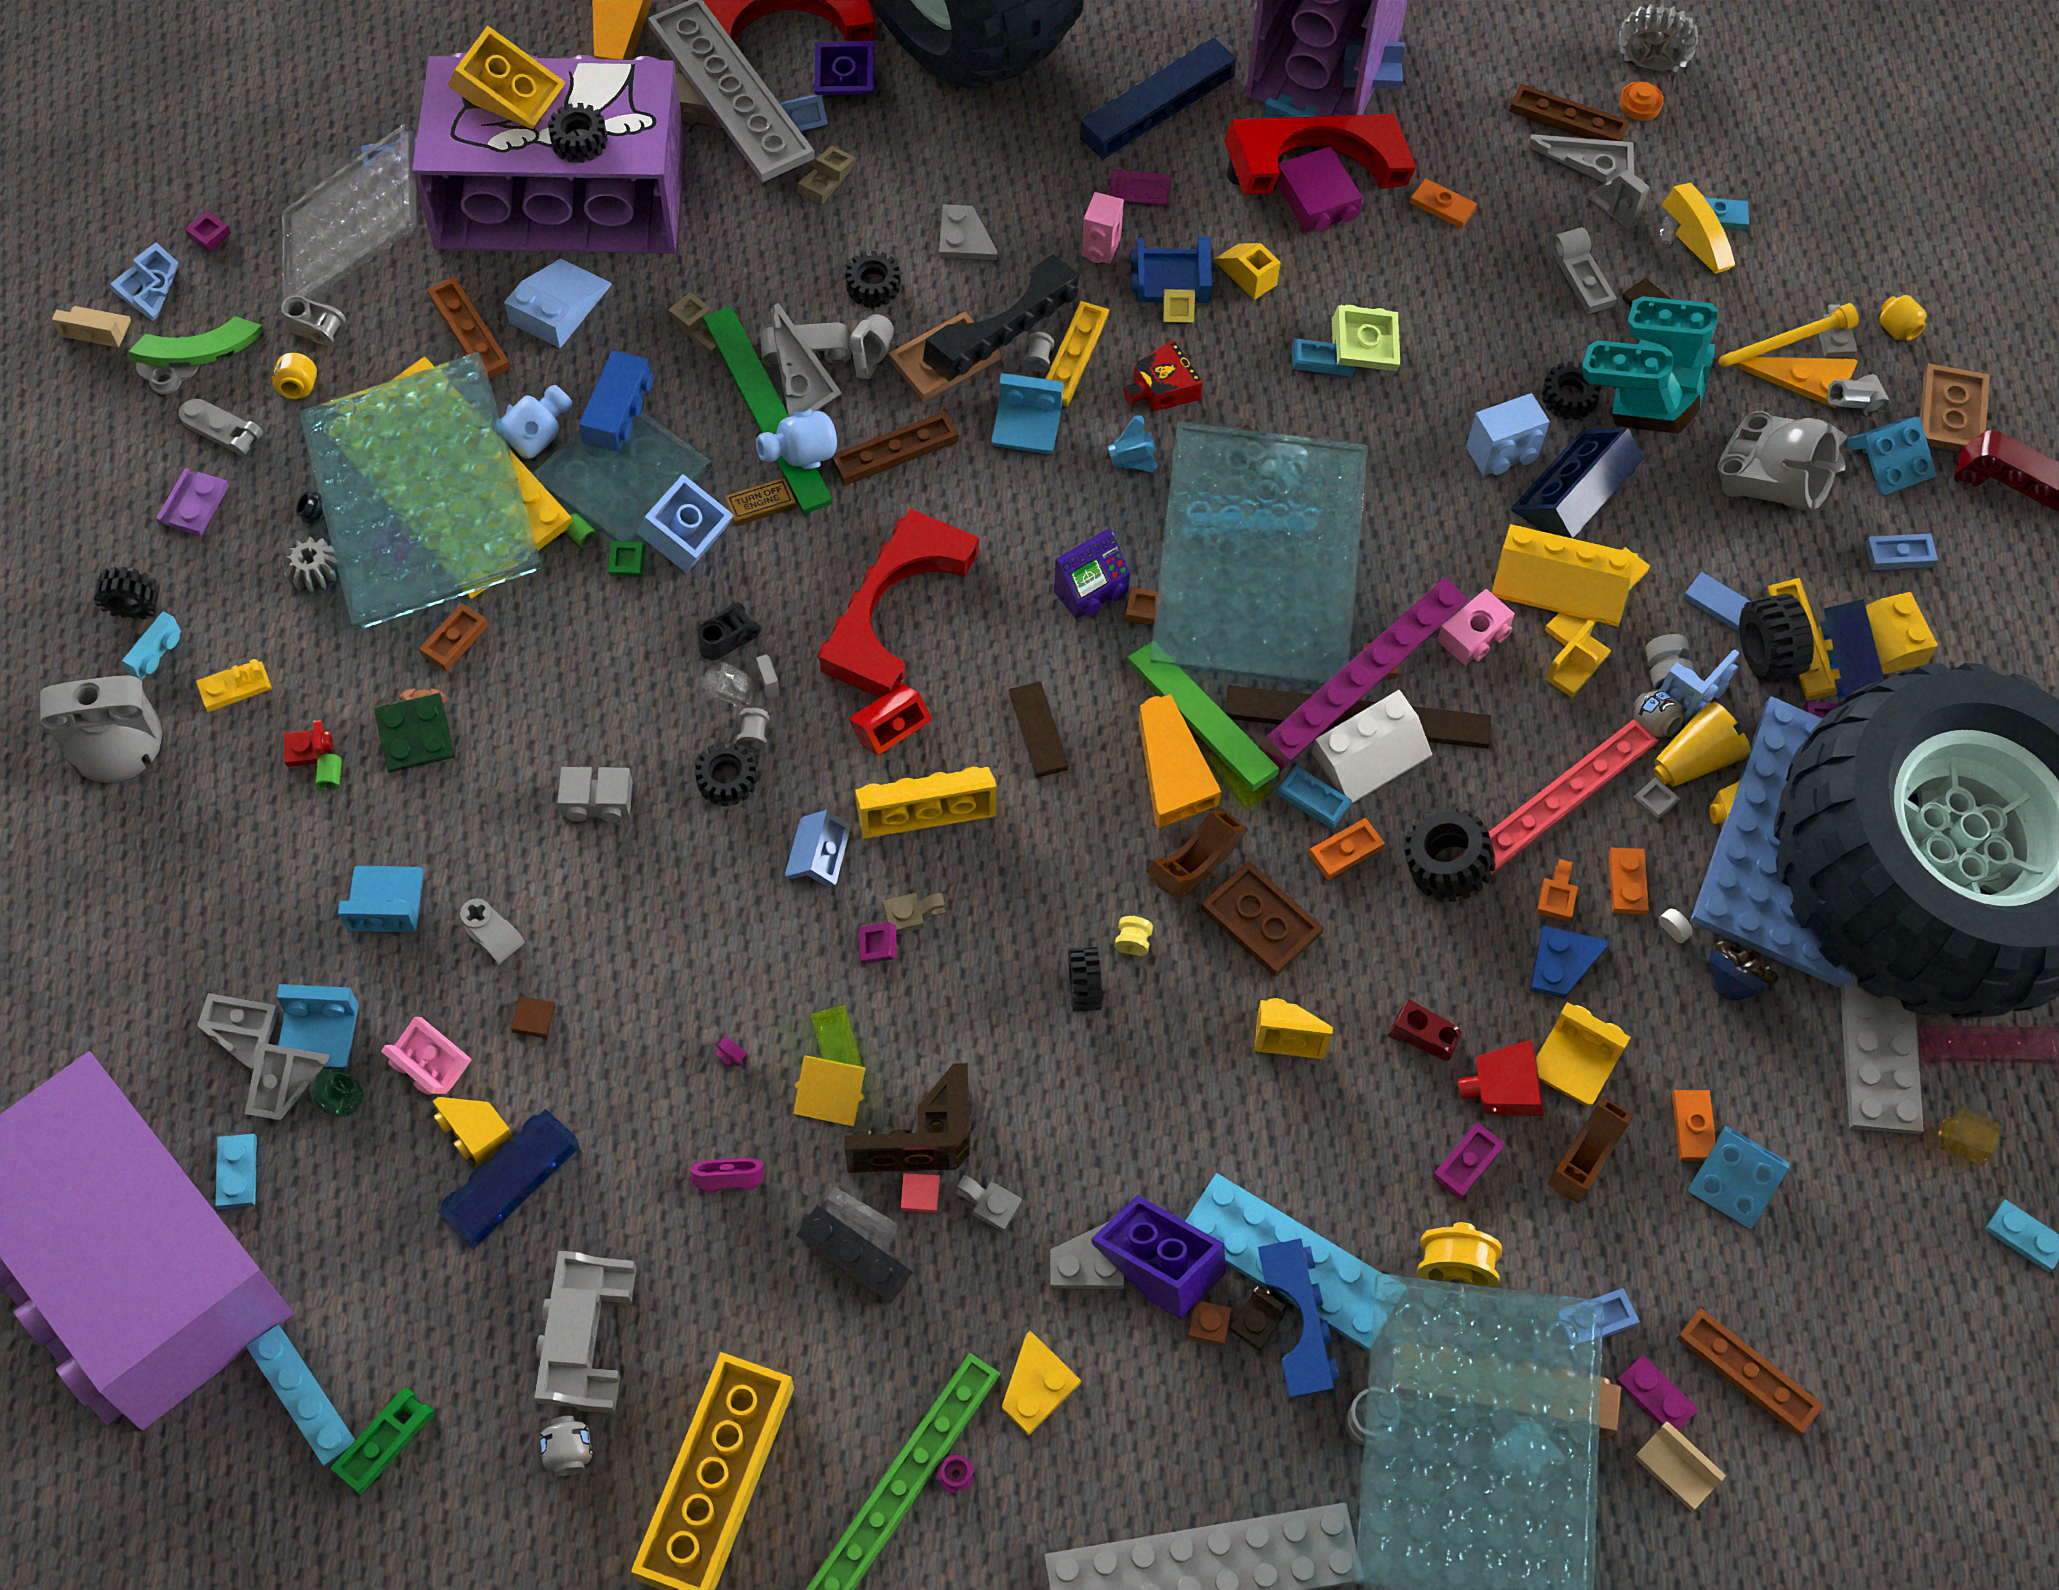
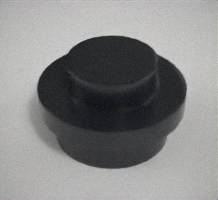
M305 492L301 495L296 505V515L300 516L303 522L311 523L321 517L325 507L324 502H322V495L317 492Z

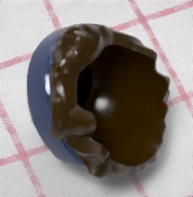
M1720 940L1716 942L1715 950L1709 958V963L1711 965L1715 990L1721 997L1729 1000L1747 999L1757 994H1763L1772 984L1777 982L1778 974L1771 970L1769 966H1766L1764 958H1756L1752 948L1740 951L1735 949L1729 941Z

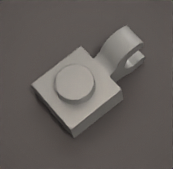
M1828 305L1829 314H1824L1823 317H1830L1832 312L1841 305ZM1833 328L1819 333L1825 358L1856 355L1857 347L1852 328L1845 331L1842 328L1839 330Z
M964 1175L957 1185L958 1190L956 1194L976 1205L972 1215L1002 1232L1005 1231L1022 1203V1198L992 1181L985 1190L975 1180Z

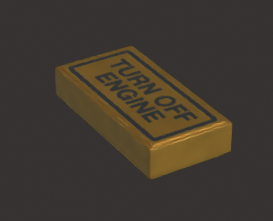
M786 478L725 496L728 509L733 514L732 519L735 526L796 508V502Z

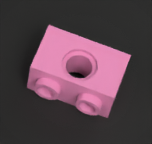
M1094 192L1084 217L1082 256L1088 258L1091 262L1111 263L1121 238L1124 199Z
M1485 589L1441 626L1437 641L1465 666L1473 659L1478 662L1488 653L1490 645L1495 640L1501 643L1509 636L1512 631L1511 623L1515 613L1490 591ZM1474 628L1480 629L1483 632L1476 631Z

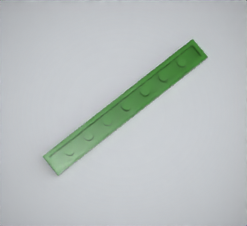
M969 1352L806 1590H854L990 1392L1000 1377V1372Z

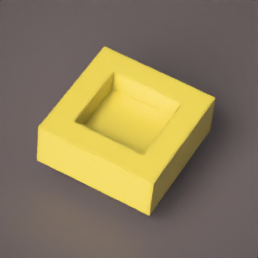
M1164 289L1163 322H1194L1195 290Z

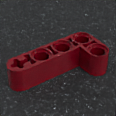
M1992 430L1981 433L1960 450L1954 474L1956 482L1961 480L1971 483L1973 487H1977L1992 477L2037 502L2059 511L2058 462L2004 433Z

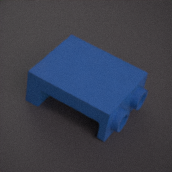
M1198 237L1197 249L1144 248V239L1137 238L1136 249H1131L1130 266L1131 268H1136V273L1131 274V292H1137V302H1163L1164 289L1195 290V303H1210L1212 290L1210 237Z

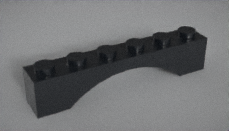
M1052 254L1033 267L1027 291L1009 310L980 322L947 324L926 338L923 361L949 382L959 375L966 374L976 363L988 359L994 351L1001 346L1010 344L1023 331H1029L1042 318L1051 316L1065 302L1070 303L1078 293L1077 286L1080 274Z

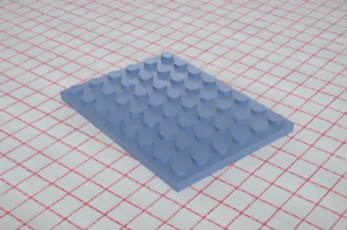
M1770 696L1765 703L1750 746L1751 753L1747 756L1743 766L1737 792L1728 817L1724 821L1690 922L1743 946L1752 948L1761 954L1840 989L1844 984L1854 987L1851 977L1852 973L1842 965L1835 968L1819 952L1818 949L1822 944L1814 936L1811 929L1801 928L1790 908L1793 902L1791 888L1780 882L1776 867V857L1778 856L1780 841L1774 836V824L1780 796L1787 784L1788 769L1798 748L1804 743L1811 731L1821 722L1822 718ZM1917 793L1909 796L1908 800L1919 807Z

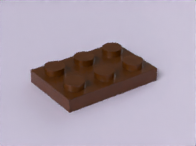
M1250 861L1244 864L1201 904L1200 909L1275 977L1323 934L1324 930L1321 924Z

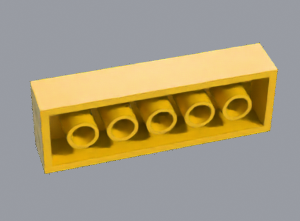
M720 1352L632 1567L631 1573L637 1582L659 1590L716 1589L794 1391L791 1376Z

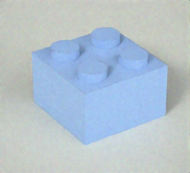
M1530 393L1476 412L1466 449L1483 476L1491 473L1500 475L1513 465L1519 463L1528 465L1539 457L1550 421L1534 395Z
M682 474L644 517L636 533L685 573H688L725 530L733 514Z

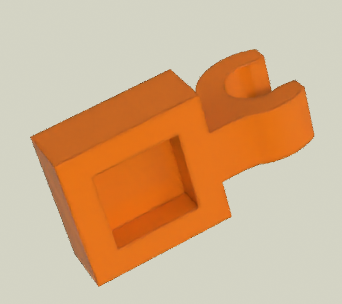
M1559 859L1558 865L1555 867L1553 880L1544 878L1536 914L1570 922L1578 886L1568 884L1573 862Z

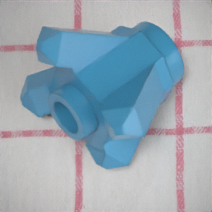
M1135 415L1119 439L1114 440V444L1108 446L1116 469L1124 467L1125 469L1134 468L1153 472L1158 466L1153 457V453H1155L1157 448L1151 433H1144L1142 430L1144 418L1141 415Z

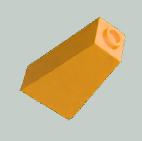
M592 0L594 57L609 60H632L652 0Z
M1171 694L1163 697L1155 696L1146 700L1140 705L1139 725L1155 824L1159 829L1219 806L1222 791Z

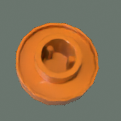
M1641 81L1632 82L1622 90L1619 106L1626 116L1634 120L1646 121L1658 116L1663 106L1664 97L1661 91L1653 84Z

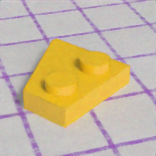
M1031 1331L1025 1336L1002 1404V1411L1028 1436L1081 1384V1380Z

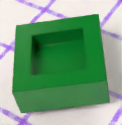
M611 541L608 573L611 576L643 577L645 544L643 542Z

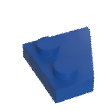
M1543 925L1530 991L1565 999L1593 963L1603 954L1608 947L1609 941Z

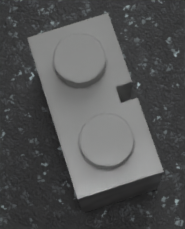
M561 767L558 806L562 817L575 822L584 821L587 817H598L607 822H617L621 818H630L633 781L629 768L599 767L598 779L592 780V767Z

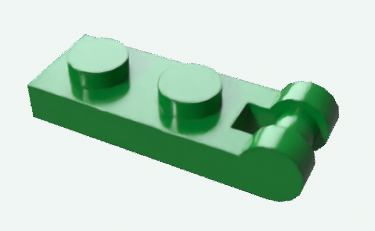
M409 1388L402 1389L330 1469L359 1495H362L419 1430L423 1429L435 1416V1410L428 1404H420L416 1400V1394ZM405 1411L411 1417L403 1425L396 1418Z

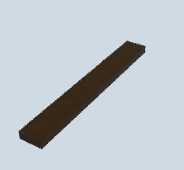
M1228 685L1225 714L1233 720L1280 725L1312 695ZM1358 701L1327 730L1330 731L1377 702ZM1411 706L1419 717L1428 742L1489 748L1491 715Z

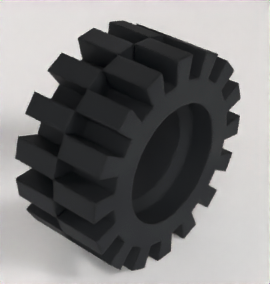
M572 103L567 104V110H564L561 106L557 109L558 114L553 112L551 120L548 122V130L553 151L555 153L558 152V156L561 159H564L566 156L568 162L573 163L574 158H577L578 163H584V157L591 161L594 159V153L597 156L602 154L601 148H606L608 138L604 117L601 116V112L598 109L594 111L593 106L589 104L584 108L583 103H578V106L573 108ZM577 129H584L588 131L586 134L581 136L567 135L571 131Z
M865 251L861 252V258L855 255L852 258L853 263L848 262L847 269H845L846 289L851 299L855 297L857 304H860L863 300L865 307H870V303H874L875 307H880L881 301L887 305L890 303L889 297L893 300L897 297L901 284L898 263H895V259L892 256L887 259V253L884 252L877 256V251H871V255L867 256ZM868 274H879L885 279L878 284H867L861 281Z
M1568 362L1567 367H1565L1564 363H1560L1557 369L1553 367L1550 373L1547 374L1541 393L1543 395L1542 401L1543 403L1547 402L1546 409L1548 411L1553 408L1555 409L1553 415L1558 417L1562 413L1564 414L1563 419L1569 420L1570 415H1573V419L1578 420L1581 414L1585 418L1589 415V412L1595 409L1601 385L1589 384L1583 379V364L1579 363L1577 368L1574 367V362ZM1563 385L1575 386L1581 390L1582 396H1567L1559 388Z
M111 567L110 571L104 569L100 573L94 601L97 607L101 606L100 610L103 612L110 611L111 616L115 617L118 614L121 615V618L131 617L137 619L139 616L142 619H147L148 616L154 615L160 585L156 584L157 580L155 578L149 579V574L145 572L139 574L137 569L133 568V571H128L127 567H121V570Z
M719 742V749L716 750L711 745L708 747L709 754L702 751L699 755L700 761L696 760L695 763L697 787L702 792V796L705 799L709 797L711 803L715 805L718 801H721L722 806H728V801H733L734 805L739 804V798L741 797L744 801L749 798L748 792L753 793L755 783H757L756 766L750 752L747 754L746 748L742 745L737 750L736 743L730 742L729 748H725L724 742ZM724 765L733 766L739 771L738 778L730 783H719L713 778V775L719 767Z
M1097 947L1068 949V974L1073 1012L1101 1010L1102 980Z

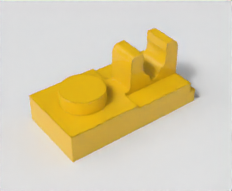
M256 659L250 660V663L239 667L236 665L230 670L227 669L196 681L207 712L272 689L262 661L258 662Z

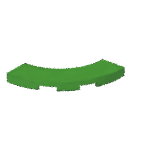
M234 316L215 330L191 337L168 338L146 333L130 349L129 356L132 361L154 366L170 367V363L190 362L191 366L216 361L217 356L231 351L235 354L248 347L262 334V325Z

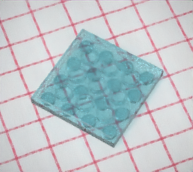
M642 411L638 416H634L631 423L630 437L628 441H623L619 452L583 443L579 430L532 473L555 499L573 512L578 513L584 520L613 541L635 542L640 537L636 532L644 517L682 474L696 484L712 469L710 459Z

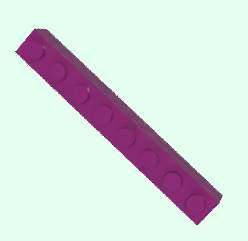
M1444 577L1276 727L1258 747L1279 767L1280 773L1309 747L1316 738L1329 729L1391 671L1431 637L1445 622L1453 617L1468 599L1447 577Z

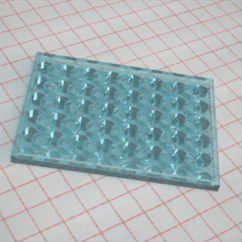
M480 352L298 411L334 556L338 561L336 564L351 624L355 630L543 569L508 444L502 430L500 416L484 360Z
M1177 422L1150 664L1173 665L1184 669L1324 686L1349 663L1368 445Z
M1377 1273L1375 1278L1355 1584L1399 1590H1594L1603 1301Z

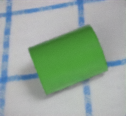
M573 513L570 515L573 522L564 532L583 548L584 539L589 534L595 539L598 533L578 513Z
M323 754L318 757L315 781L317 789L327 790L328 783H332L331 790L339 789L342 759L339 756Z

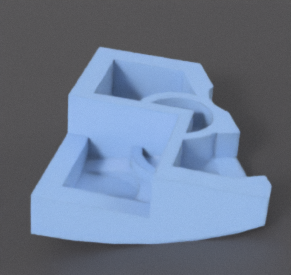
M155 242L133 259V266L110 283V290L154 321L158 317L178 269V262ZM142 285V291L137 295H133Z

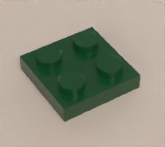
M440 692L374 707L388 773L455 758Z

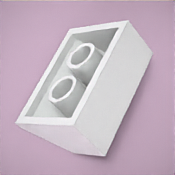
M1400 690L1316 738L1311 752L1338 792L1350 798L1352 803L1432 757V752L1419 717Z

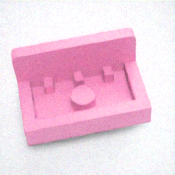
M414 1017L395 1045H385L381 1050L382 1053L390 1058L388 1063L391 1067L403 1074L407 1073L415 1080L414 1086L427 1095L446 1094L472 1060L422 1017Z

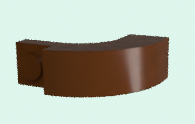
M1223 808L1210 811L1192 837L1177 852L1169 857L1153 861L1146 872L1153 877V882L1158 888L1180 900L1192 893L1230 855L1248 829Z
M1602 1097L1569 1151L1551 1176L1548 1185L1553 1187L1562 1197L1580 1204L1634 1115L1607 1098Z

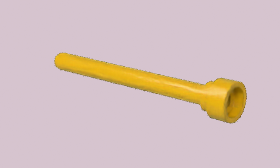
M1851 303L1839 306L1832 312L1830 317L1722 355L1718 363L1721 367H1728L1833 328L1837 330L1842 328L1845 331L1856 327L1859 323L1857 310Z

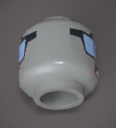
M1661 689L1641 694L1634 703V720L1656 738L1671 737L1678 732L1684 722L1681 703Z
M561 1416L552 1419L551 1426L544 1429L540 1434L542 1461L545 1468L554 1471L555 1476H568L584 1471V1465L590 1462L592 1458L590 1433L587 1425L574 1421L573 1416Z

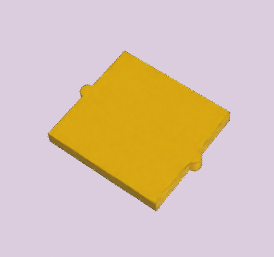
M805 1055L800 1079L795 1083V1087L798 1090L793 1114L854 1126L859 1101H862L864 1098L861 1091L866 1068Z

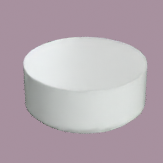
M1668 909L1659 917L1661 927L1678 943H1683L1692 935L1690 923L1677 910Z

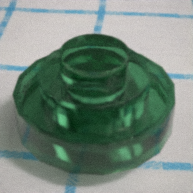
M338 1069L321 1070L311 1082L309 1089L315 1104L323 1112L334 1116L346 1117L353 1115L364 1099V1092L358 1081L350 1074Z

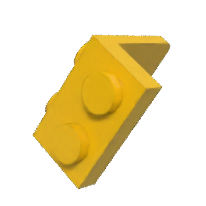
M1567 1002L1536 1057L1539 1080L1584 1106H1592L1631 1037L1624 1034L1623 1030L1617 1025L1604 1023L1595 1018L1586 1008L1578 1005L1574 1006Z

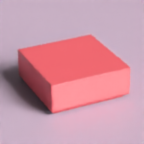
M903 1173L901 1212L937 1213L940 1175Z

